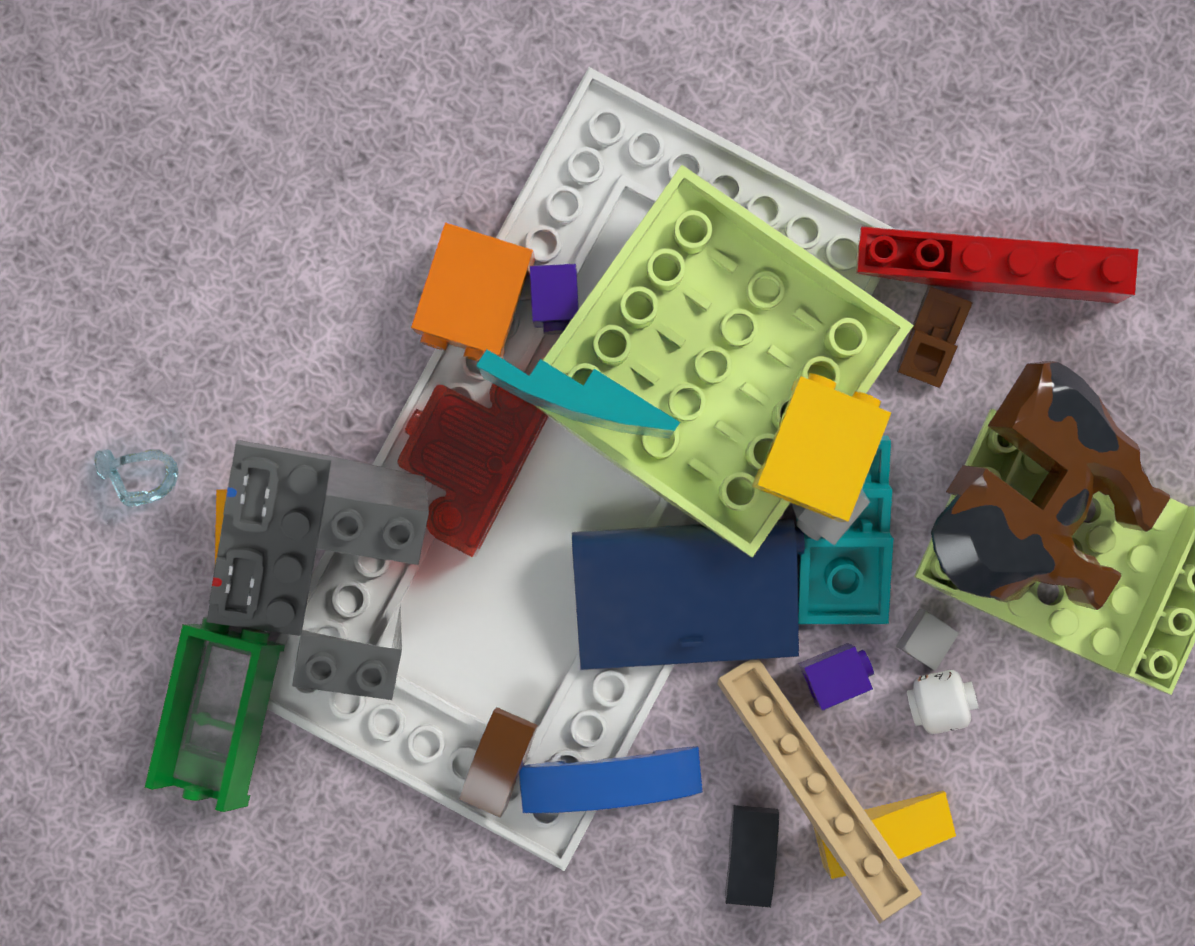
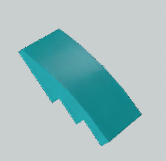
M486 349L476 365L482 377L528 403L574 421L621 433L667 439L672 436L680 424L673 417L596 369H593L585 384L582 385L542 359L539 360L530 376Z
M888 435L882 436L862 487L870 503L837 543L833 545L822 536L816 541L804 533L805 551L803 555H797L798 624H889L894 538L890 533L893 489L889 485L891 439Z

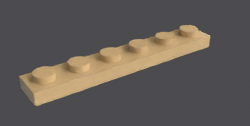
M759 659L748 660L718 679V686L878 923L880 924L922 895L921 891Z

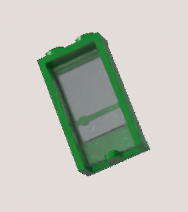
M203 617L202 624H182L145 788L154 790L169 786L180 787L184 789L182 798L192 801L214 798L217 799L215 810L227 812L248 807L251 796L248 795L249 785L280 652H284L285 645L269 641L270 633L242 628L241 633L229 630V625L207 622V617Z

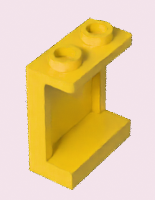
M810 373L808 379L800 376L794 381L791 388L793 392L763 467L758 469L752 487L837 522H849L891 412L879 408L881 401L871 395L855 391L853 396H849L834 390L836 387L834 381L821 375Z

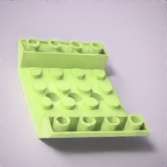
M990 409L965 465L987 468L1031 501L1049 472L988 427V424L997 412L994 409ZM1099 491L1093 495L1092 501L1096 508L1095 515L1089 522H1083L1073 534L1072 540L1079 551L1094 556L1100 565L1112 567L1121 573L1120 580L1103 607L1099 610L1075 605L1068 599L1064 586H1058L1059 595L1053 603L1044 604L1037 595V588L1041 582H1036L1020 599L1008 602H1000L995 600V598L979 597L961 591L941 568L934 552L931 538L914 575L915 578L946 595L1106 669L1172 695L1195 643V506H1187L1170 498L1152 529L1145 532L1123 528L1115 521L1114 504L1109 495H1103ZM951 494V496H950V498H949V501H948L946 507L951 503V501H952L957 495H952V494Z

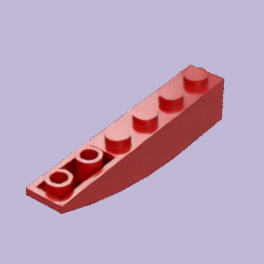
M861 227L856 274L972 291L1118 304L1135 295L1139 249Z

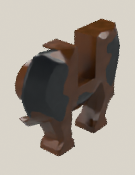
M1041 361L1028 363L993 416L988 427L1049 473L1030 501L987 468L962 465L946 490V493L957 496L937 517L931 530L934 552L943 571L961 591L979 597L995 598V600L1000 602H1008L1020 599L1036 582H1041L1049 585L1064 586L1068 599L1075 605L1099 610L1103 607L1120 580L1121 573L1112 567L1100 565L1094 556L1084 554L1074 546L1072 536L1086 519L1093 495L1098 491L1103 495H1109L1114 504L1115 521L1123 528L1145 532L1152 529L1169 502L1170 495L1151 485L1141 465L1138 444L1116 426L1100 397L1082 377L1059 362Z

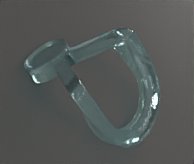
M105 449L97 451L94 457L98 476L101 479H111L120 501L128 507L148 504L163 499L172 491L177 482L179 473L177 463L169 454L161 450L149 449L115 459L111 450ZM151 459L163 461L166 467L165 478L157 488L150 491L128 492L117 471L118 468L133 462Z

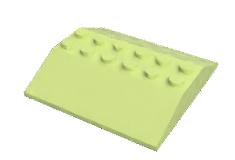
M681 165L543 359V361L582 385L585 384L593 369H596L673 417L680 424L672 436L667 439L621 433L574 421L544 408L536 407L664 500L750 557H753L790 504L788 501L753 488L752 484L758 469L763 467L793 392L791 388L794 381L800 376L808 379L809 374L813 373L836 383L834 390L849 396H853L855 391L866 394L914 325L691 170Z

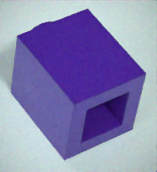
M576 264L530 266L532 321L534 327L543 328V334H562L579 310Z
M845 643L798 663L814 703L822 711L873 690L868 678L874 675L872 664L863 649L857 651L856 647L852 644Z

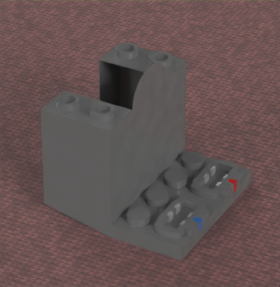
M237 440L229 476L207 622L300 636L292 683L293 687L392 700L402 653L401 604L392 648L364 644L302 629L316 549L419 565L429 514L425 476L324 454Z

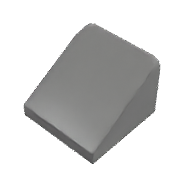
M919 609L896 647L936 671L959 633L933 614Z

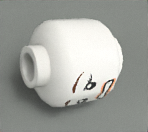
M954 670L917 677L913 684L914 689L907 690L915 726L923 725L926 732L930 734L968 727L971 721L970 710L979 709L972 681L963 683L959 673Z

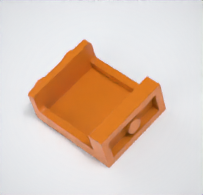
M445 222L411 326L417 334L422 335L420 343L446 351L448 344L465 349L464 357L479 362L486 349L503 359L505 354L504 346L527 275L530 276V266H533L535 262L534 251Z

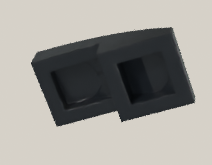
M733 805L729 835V862L725 886L726 904L771 908L778 847L779 809Z

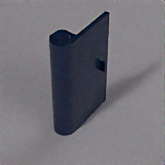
M792 518L779 519L753 557H750L702 524L572 532L580 670L799 657L797 555H803L805 551L804 532L799 527H795Z

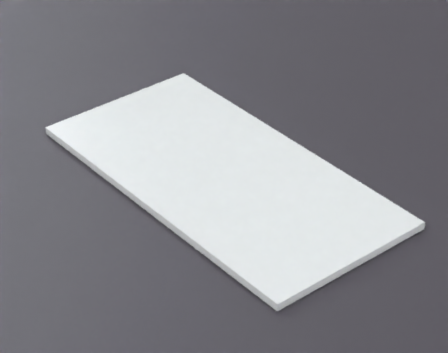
M588 67L496 237L497 239L532 249L535 255L533 266L576 264L580 309L681 165L691 170L871 296L881 278L856 274L860 228H894ZM527 275L506 339L503 359L530 376L539 360L545 358L561 334H543V328L534 327L532 321L530 276ZM448 344L446 351L435 349L372 465L423 476L414 470L411 458L439 403L447 396L459 397L513 425V416L503 413L496 404L495 395L499 386L482 377L476 367L478 362L463 356L465 349ZM506 390L503 392L505 407L512 396ZM531 403L525 412L519 414L524 428H526L536 408ZM545 414L476 547L468 546L467 540L483 509L468 512V524L461 533L452 536L442 534L433 523V514L436 507L446 500L458 501L465 507L473 503V501L425 477L429 514L419 565L328 550L325 551L311 578L302 630L364 644L392 648L401 604L402 653L393 699L386 700L293 687L292 683L300 636L280 633L276 643L284 644L285 648L284 652H280L267 709L565 871L597 810L563 813H523L518 774L510 801L502 817L499 818L459 800L474 755L493 710L498 707L538 725L524 765L555 761L574 763L626 757L675 664L580 670L572 532L700 523L614 465Z

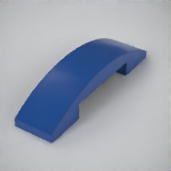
M698 746L655 750L653 754L574 763L555 761L524 765L519 771L523 813L603 810L668 801L703 793Z

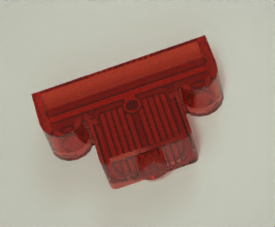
M493 383L489 392L490 402L492 403L491 408H487L445 385H437L423 411L416 409L409 419L405 433L410 436L397 460L398 466L412 474L425 476V481L446 491L444 497L441 496L433 500L428 506L429 514L426 527L436 539L471 557H476L549 418L548 415L533 404L522 400Z

